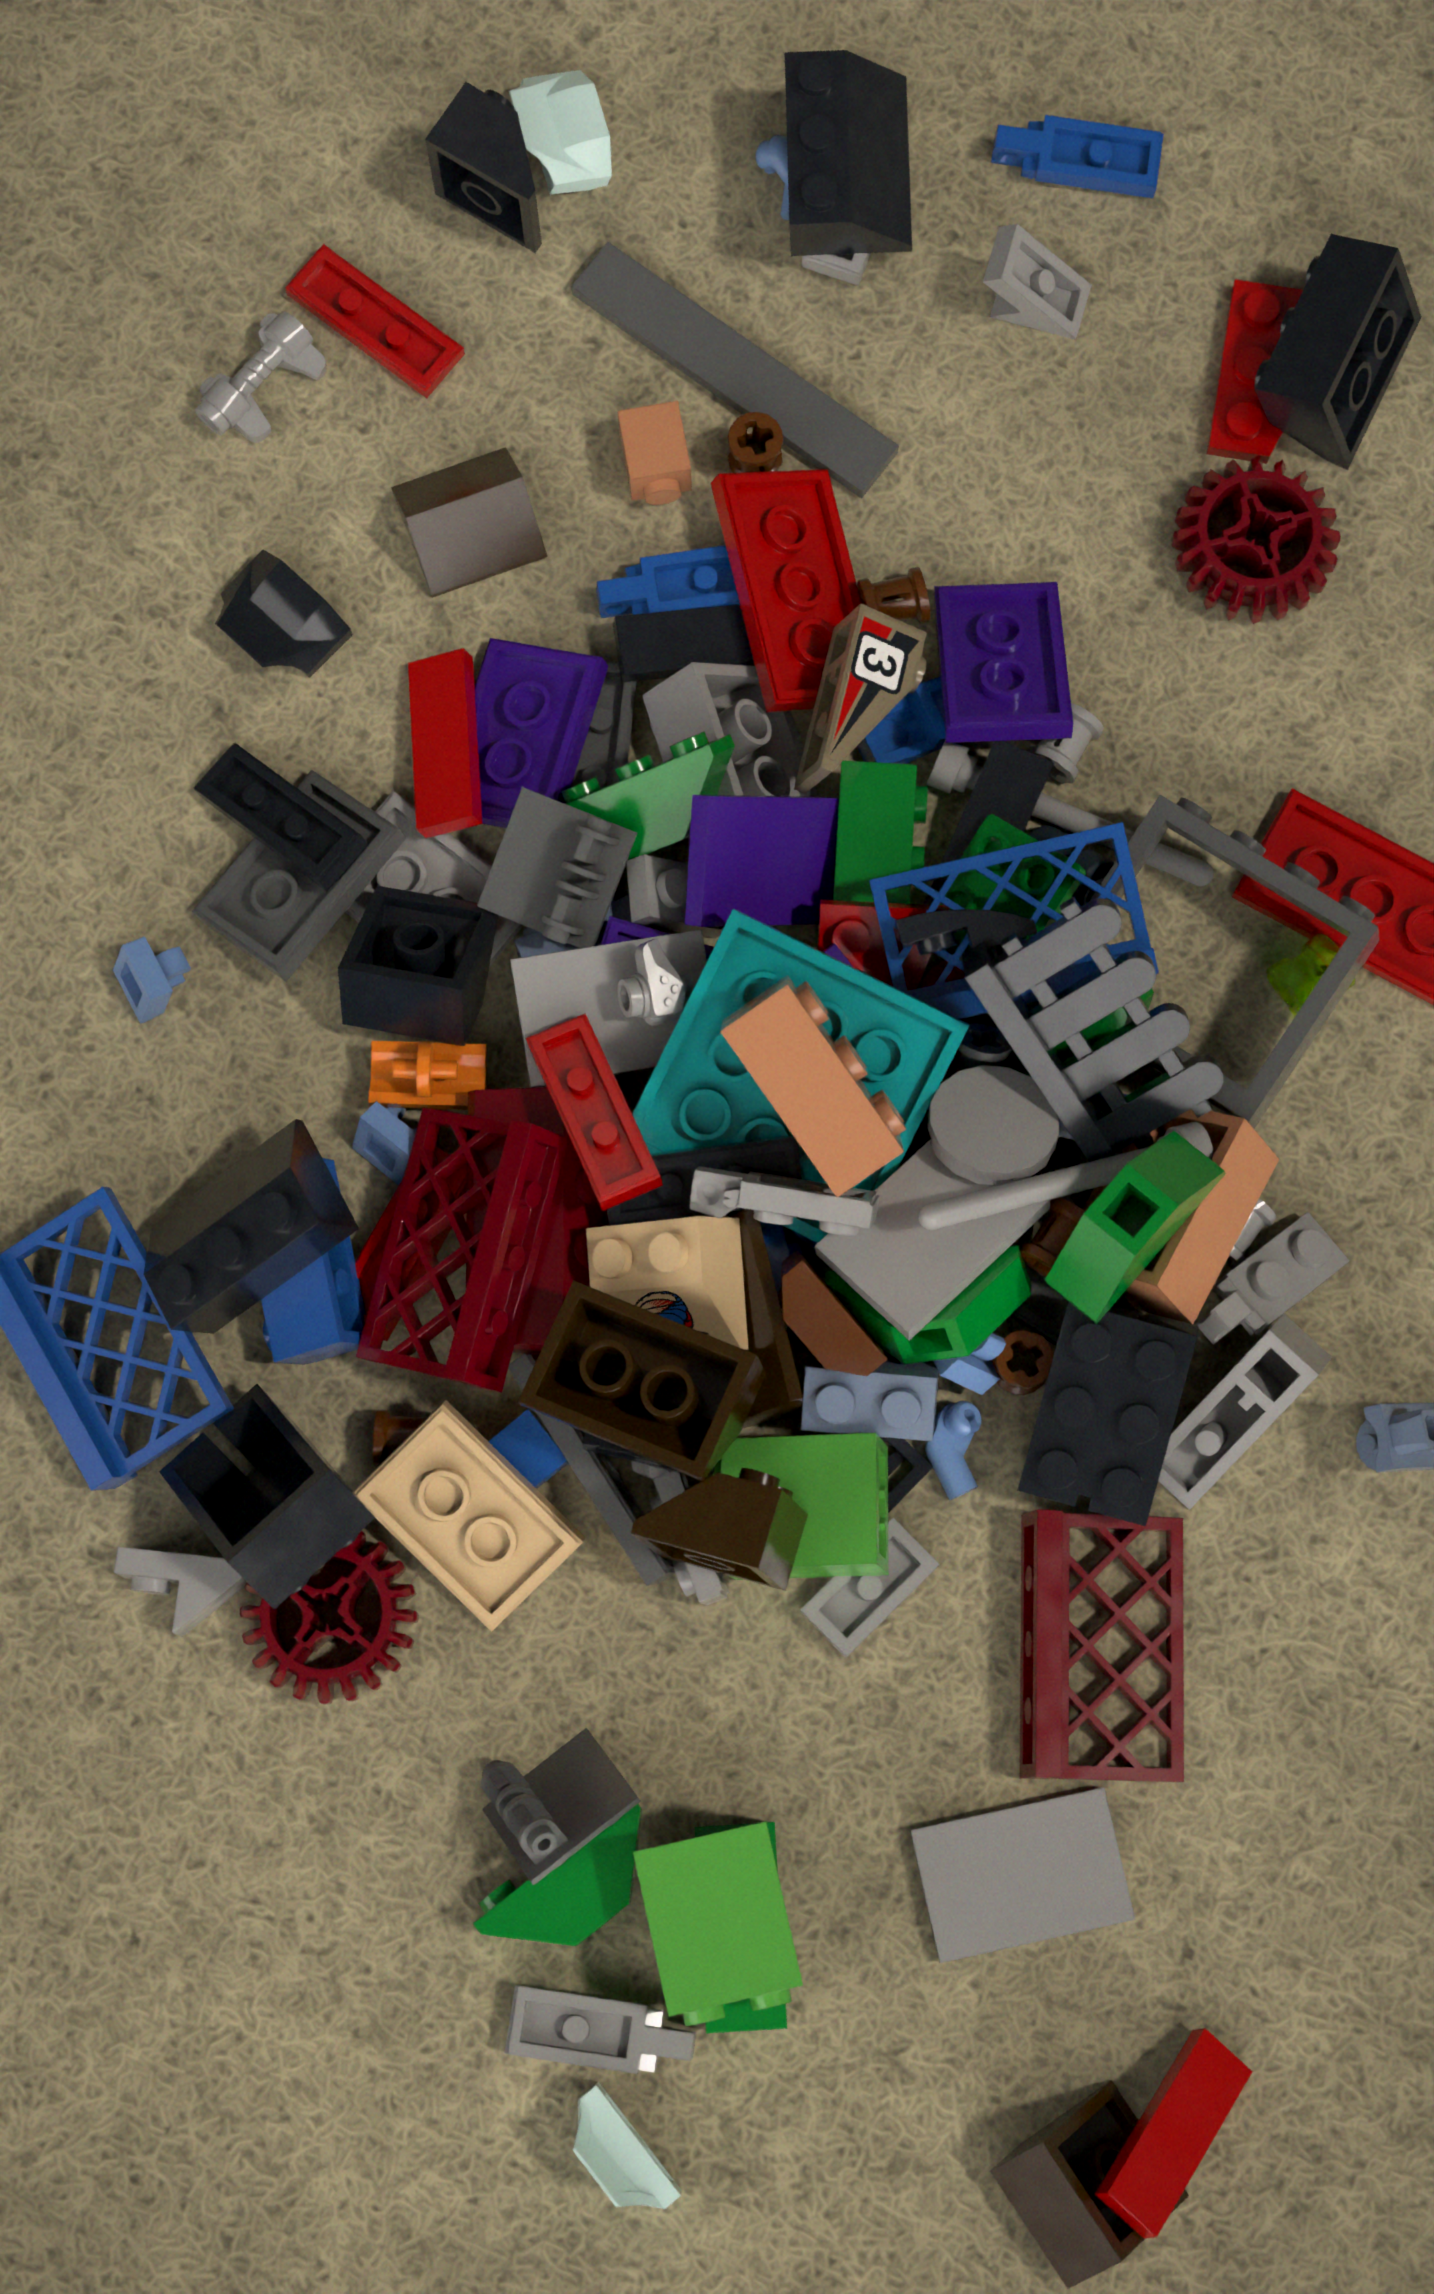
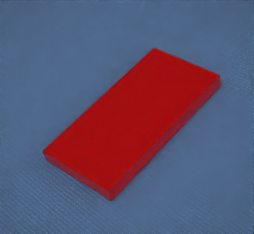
M828 469L719 473L710 484L766 712L814 709L833 629L857 606L862 604Z
M1292 788L1261 843L1266 849L1262 857L1282 869L1285 868L1288 862L1298 865L1320 881V885L1317 888L1320 892L1339 902L1343 895L1348 896L1368 908L1375 915L1371 922L1378 926L1380 940L1362 967L1434 1005V863ZM1245 874L1232 895V898L1335 953H1338L1348 938Z

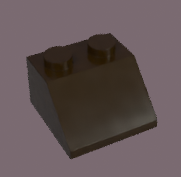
M741 1468L739 1477L717 1472L634 1520L630 1534L663 1558L786 1591L808 1514L792 1499V1491L779 1486V1478L761 1471Z
M1112 2080L1026 2139L990 2170L1068 2289L1122 2262L1144 2240L1143 2237L1095 2195L1139 2121ZM1186 2190L1183 2191L1172 2212L1189 2196Z

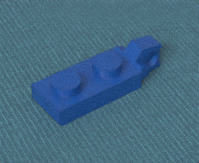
M1045 115L1044 121H1029L1027 129L998 124L994 137L991 163L1022 167L1021 176L1029 179L1035 178V181L1154 198L1157 189L1164 134L1152 130Z
M726 545L641 557L640 564L625 568L626 577L597 581L596 594L601 619L627 614L634 615L740 604Z

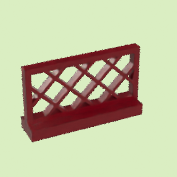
M422 1108L356 1353L357 1358L502 1393L569 1139L532 1123L511 1120L509 1123L431 1108ZM444 1126L453 1129L461 1147L439 1164L434 1154V1149L440 1127ZM470 1131L477 1132V1134L472 1137ZM499 1137H504L506 1141L499 1167L489 1173L480 1152ZM468 1162L478 1183L456 1200L446 1179ZM435 1189L444 1210L422 1226L417 1215L420 1201L425 1195ZM483 1199H486L488 1208L482 1230L475 1236H472L463 1215ZM451 1225L461 1247L439 1263L430 1241ZM418 1251L427 1273L406 1289L400 1277L404 1261ZM468 1262L471 1272L466 1291L463 1296L456 1300L446 1278ZM434 1288L444 1310L422 1326L413 1304ZM401 1314L410 1336L391 1351L381 1350L387 1324ZM451 1325L454 1336L447 1363L442 1364L438 1362L429 1341ZM417 1351L420 1358L411 1357V1355Z
M1037 1509L1021 1515L1020 1779L1184 1782L1183 1518L1149 1516L1145 1527L1102 1514L1063 1513V1510ZM1070 1528L1092 1529L1110 1549L1088 1572L1070 1555ZM1109 1530H1125L1128 1532L1118 1541ZM1142 1531L1166 1532V1560L1149 1575L1125 1548ZM1116 1557L1141 1582L1119 1606L1094 1581ZM1069 1571L1078 1580L1070 1590ZM1165 1573L1166 1592L1157 1583ZM1084 1588L1110 1614L1087 1638L1069 1620V1603ZM1148 1590L1166 1608V1626L1151 1640L1125 1614ZM1116 1622L1141 1648L1119 1672L1093 1646ZM1069 1637L1078 1646L1070 1655ZM1165 1639H1166V1658H1165V1656L1157 1649V1647H1158ZM1084 1654L1110 1680L1087 1704L1069 1687V1669ZM1148 1656L1166 1673V1692L1150 1707L1125 1681ZM1116 1689L1141 1714L1118 1739L1093 1713ZM1069 1704L1078 1712L1070 1721ZM1166 1705L1167 1725L1157 1715ZM1086 1721L1109 1748L1092 1766L1069 1765V1736ZM1148 1723L1167 1740V1768H1144L1125 1748ZM1117 1755L1128 1767H1107V1765Z

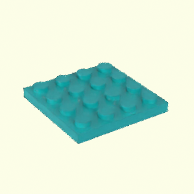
M733 908L632 1113L650 1154L792 1135L720 1032L725 1018L788 975L796 987L805 981L810 984L829 1012L827 1015L830 1019L822 1023L834 1042L843 1035L847 1037L867 1067L865 1069L868 1074L861 1081L872 1096L883 1089L905 1121L903 1124L906 1130L899 1134L904 1152L852 1187L875 1191L897 1171L969 1024ZM797 1142L802 1180L826 1183ZM793 1217V1224L782 1225L817 1243L828 1234L819 1229L820 1221Z

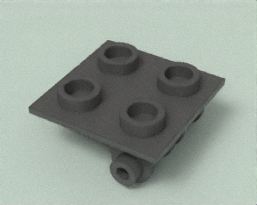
M522 787L477 906L542 932L543 936L563 944L568 943L578 948L593 947L597 941L638 833Z
M587 1727L524 1777L512 1763L500 1760L488 1763L482 1772V1790L492 1801L482 1810L533 1886L641 1802Z

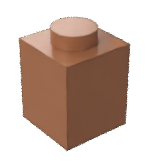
M678 401L617 411L619 434L632 501L645 499L648 504L663 505L678 500L682 495L681 492L692 491L691 466Z

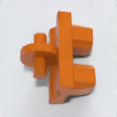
M372 1041L369 1106L371 1107L377 1101L383 1107L422 1109L425 1107L431 1109L468 1110V1092L486 1089L487 1045L466 1043L465 1046L433 1041Z

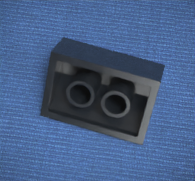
M847 50L784 52L791 256L912 252L906 76Z
M1331 234L1321 255L1314 257L1307 270L1303 292L1296 306L1291 307L1286 312L1281 324L1280 338L1270 359H1265L1261 363L1255 378V392L1268 422L1324 460L1346 470L1349 469L1421 319L1399 248Z
M293 1120L152 1224L143 1275L171 1330L214 1334L359 1229L303 1120Z

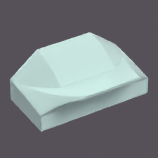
M581 70L523 78L518 88L508 91L512 105L518 112L526 150L540 160L550 194L587 191L608 185L612 177L610 134L595 84Z
M599 2082L578 2098V2131L573 2152L615 2207L644 2205L666 2209L681 2196V2188Z

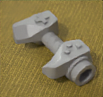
M282 311L279 315L270 313L260 322L261 329L258 331L261 348L233 378L219 373L215 378H207L201 385L200 393L203 396L201 397V403L194 411L200 420L216 434L222 436L228 428L232 429L234 427L251 442L258 443L267 438L271 433V425L251 394L277 366L303 373L316 380H320L326 373L327 364L325 357L311 345L313 342L311 334L302 323L285 311Z
M652 939L640 944L636 948L635 959L638 973L632 974L630 978L619 980L618 999L621 1010L627 1018L635 1016L641 1019L645 1018L647 1024L656 1026L664 1024L667 1017L683 1011L684 1001L689 999L702 971L679 976L665 956L659 941Z

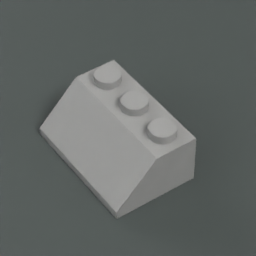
M692 662L642 695L650 718L651 729L656 737L663 762L673 758L669 746L705 731L709 742L728 734L731 735L735 747L717 795L819 797L816 786L805 794L794 790L804 749L791 711L766 712L755 666ZM690 836L687 837L688 844L690 843Z

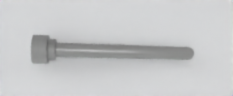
M945 740L927 785L947 794H950L952 789L964 794L966 788L973 791L983 768L976 765L977 758L967 754L969 748L956 742L946 743ZM1041 793L1032 816L1071 833L1115 824L1044 793ZM1124 828L1127 842H1129L1135 832ZM1112 839L1097 842V844L1114 850ZM1162 843L1157 844L1145 864L1196 886H1206L1214 877V871L1210 864Z
M1190 1122L1167 1129L1165 1136L1174 1130L1212 1160L1214 1156L1212 1143L1207 1131L1200 1123ZM1165 1136L1159 1137L1157 1142ZM1149 1147L929 1203L920 1209L918 1220L925 1229L936 1230L1108 1185L1128 1162Z

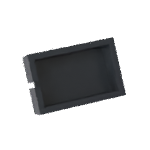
M1068 1301L1017 1491L1074 1507L1078 1494L1091 1498L1088 1511L1146 1527L1197 1341L1199 1327L1114 1304L1096 1324Z
M256 1384L233 1405L234 1409L213 1423L255 1467L250 1473L245 1476L204 1432L159 1472L227 1563L275 1609L291 1594L302 1589L309 1578L340 1549L350 1545L357 1538L360 1531L375 1517L300 1428Z

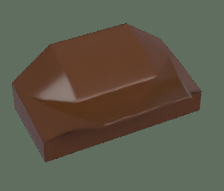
M798 1250L782 1262L781 1286L778 1298L783 1309V1320L825 1369L869 1376L887 1360L880 1345Z

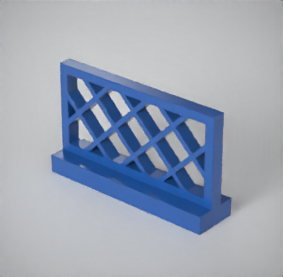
M1123 822L869 880L893 987L957 1019L988 1013L965 978L945 982L954 966L964 972L963 962L959 958L969 944L967 934L954 955L945 950L933 952L948 961L947 966L935 985L908 991L902 963L913 946L903 948L899 954L894 928L897 929L896 920L890 915L885 891L909 885L916 887L934 899L926 913L935 912L940 903L951 910L964 909L945 897L958 874L976 871L997 884L982 910H990L1002 890L1005 889L1036 909L1030 918L1036 924L1042 913L1054 921L1063 917L1047 907L1065 876L1068 875L1099 894L1098 898L1112 901L1116 906L1129 914L1134 939L1111 945L1106 944L1114 958L1116 959L1130 951H1140L1152 959L1156 974L1159 973L1154 949L1151 948ZM1112 839L1118 866L1105 887L1072 868L1085 845ZM1075 848L1066 863L1050 854ZM1038 856L1060 870L1041 902L1008 882L1022 859ZM1012 862L1002 878L987 869V867ZM948 877L939 892L923 883ZM1119 877L1121 878L1125 900L1110 892ZM1087 954L1050 976L1047 980L1058 994L1099 968L1090 954ZM1031 989L1020 994L1026 1004L1039 1002Z
M104 1186L0 1254V1325L91 1491L116 1489L138 1476L136 1471L234 1409L192 1332L170 1329L143 1275L147 1252L111 1187ZM102 1209L112 1227L106 1253L78 1246L84 1220ZM67 1231L64 1243L54 1240ZM43 1246L62 1250L54 1287L36 1283L24 1261L25 1258ZM121 1247H123L129 1259L119 1257ZM76 1254L103 1261L95 1298L67 1291ZM117 1265L135 1269L142 1281L137 1308L109 1301ZM42 1293L51 1295L49 1304ZM65 1299L93 1306L84 1342L67 1338L59 1324ZM152 1301L160 1314L150 1312ZM106 1309L134 1316L126 1353L98 1346ZM148 1320L165 1324L174 1338L168 1364L139 1357ZM73 1348L82 1350L80 1361ZM96 1354L124 1361L115 1397L97 1393L90 1381ZM183 1356L191 1370L181 1367ZM137 1365L165 1372L157 1409L129 1401ZM179 1376L197 1380L210 1403L209 1406L192 1417L170 1412ZM104 1404L113 1406L111 1416L106 1410ZM126 1410L155 1417L148 1445L132 1455L120 1435ZM168 1421L179 1424L165 1433Z

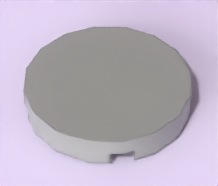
M981 1065L958 1071L940 1084L930 1102L927 1129L931 1136L930 1144L936 1157L954 1174L977 1184L995 1185L996 1180H1009L1013 1178L1012 1182L1030 1178L1047 1165L1058 1140L1059 1117L1032 1077L1009 1067Z

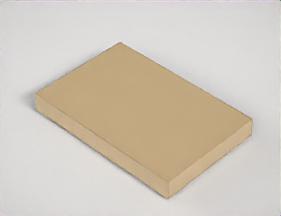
M447 1400L354 1490V1493L374 1517L491 1632L558 1568L585 1539V1536Z

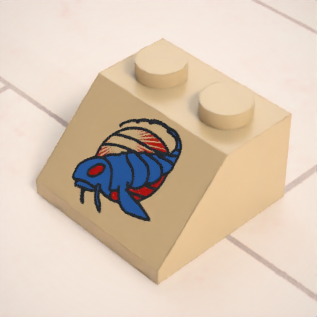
M695 1216L586 1228L591 1288L741 1349L748 1350L739 1218L722 1217L720 1219L717 1217Z

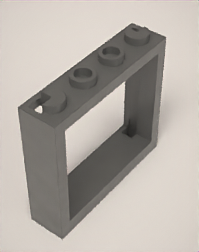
M1159 795L1128 842L1135 877L1169 828L1348 937L1249 1087L1245 1089L1223 1075L1224 1082L1222 1088L1217 1094L1207 1099L1210 1105L1224 1114L1245 1118L1255 1129L1379 942L1378 926L1371 922L1375 915L1364 905L1348 896L1343 895L1339 902L1320 892L1317 890L1320 881L1298 865L1288 862L1285 868L1282 869L1262 857L1266 849L1247 834L1234 830L1229 837L1208 823L1212 816L1194 802L1181 797L1178 803L1175 804ZM1117 861L1100 884L1102 887H1105L1117 868ZM1119 877L1110 892L1122 898L1124 891L1121 878ZM1095 892L1090 901L1097 899L1099 894ZM1178 1046L1174 1048L1182 1062L1193 1057V1055ZM1158 1058L1146 1064L1161 1074L1167 1072Z

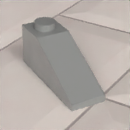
M1284 1313L1171 1433L1158 1481L1190 1510L1312 1383L1332 1357Z

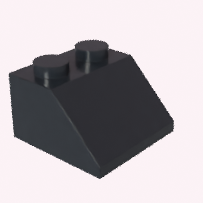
M465 82L425 139L435 194L536 253L542 245L536 192L518 112L511 102L500 93L489 89L483 92Z
M376 886L338 966L342 1024L465 1046L483 1004L498 914L478 907V903Z

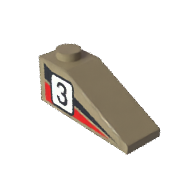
M863 604L857 606L834 627L794 790L805 794L828 776L907 693H913L922 681L927 664L926 659L921 657L926 632Z

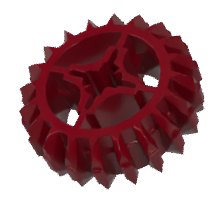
M1258 455L1251 459L1246 472L1232 459L1226 463L1223 472L1224 477L1210 469L1203 477V488L1193 486L1188 490L1185 497V502L1188 506L1179 508L1174 520L1180 529L1174 531L1171 546L1173 549L1182 551L1175 561L1177 572H1192L1186 583L1188 593L1199 591L1205 586L1209 588L1203 602L1206 610L1216 606L1219 599L1222 598L1229 602L1226 608L1228 620L1234 619L1237 616L1241 606L1249 607V618L1254 625L1261 621L1265 606H1268L1270 613L1279 621L1285 618L1288 611V603L1301 610L1308 605L1310 600L1309 592L1318 594L1323 591L1327 583L1324 574L1333 572L1338 560L1337 555L1331 551L1337 549L1341 536L1339 531L1330 528L1337 517L1336 508H1319L1325 498L1324 487L1308 492L1304 489L1308 479L1306 470L1299 472L1293 479L1284 476L1286 465L1283 459L1276 462L1272 472L1263 470V463ZM1261 501L1272 504L1284 512L1270 511L1263 506ZM1232 504L1235 511L1232 518L1234 526L1223 530L1221 537L1209 540L1207 532L1208 521L1219 510ZM1247 531L1258 533L1257 540L1264 536L1267 539L1265 547L1254 545L1255 538L1248 542L1245 539ZM1302 538L1304 543L1303 560L1292 570L1280 575L1277 568L1281 559L1279 551L1289 548L1292 540ZM1227 566H1241L1249 571L1252 578L1236 573Z
M360 1531L357 1538L350 1545L340 1549L328 1560L355 1565L346 1577L341 1576L333 1586L326 1589H314L306 1584L298 1592L290 1595L300 1606L303 1619L299 1631L294 1636L296 1641L289 1650L283 1644L278 1630V1607L273 1609L262 1598L260 1606L246 1605L240 1608V1616L242 1618L260 1620L261 1626L245 1632L242 1635L243 1642L247 1645H257L265 1642L267 1646L253 1658L254 1666L258 1669H263L277 1661L279 1666L270 1678V1683L276 1688L284 1686L293 1674L297 1676L293 1686V1697L296 1699L305 1700L310 1693L312 1684L318 1683L317 1696L321 1704L330 1705L332 1703L334 1684L341 1685L342 1693L347 1701H355L359 1698L355 1679L362 1676L365 1683L372 1690L377 1691L383 1685L381 1678L373 1670L378 1663L381 1662L387 1669L395 1673L402 1667L398 1659L387 1654L393 1643L403 1649H412L414 1640L406 1634L398 1633L397 1628L398 1623L414 1624L419 1621V1614L416 1611L399 1609L398 1602L409 1600L416 1595L415 1587L412 1584L393 1587L391 1582L402 1576L406 1571V1567L400 1560L391 1562L382 1569L378 1566L384 1560L389 1550L383 1542H377L366 1555L362 1554L366 1542V1534L363 1531ZM370 1579L373 1580L378 1589L382 1604L381 1623L376 1637L368 1633L357 1622L355 1615L356 1604L364 1593L362 1589ZM246 1582V1584H245V1590L248 1591V1592H250L251 1594H253V1595H255V1596H260V1595ZM308 1594L318 1602L324 1599L330 1605L332 1604L333 1597L340 1598L342 1603L337 1611L344 1618L343 1622L354 1630V1635L351 1636L340 1627L334 1630L328 1624L326 1632L318 1631L316 1627L321 1617L314 1611L316 1607L305 1600L304 1595ZM334 1639L345 1640L363 1653L353 1662L337 1668L317 1669L303 1665L313 1652L317 1653L326 1642Z

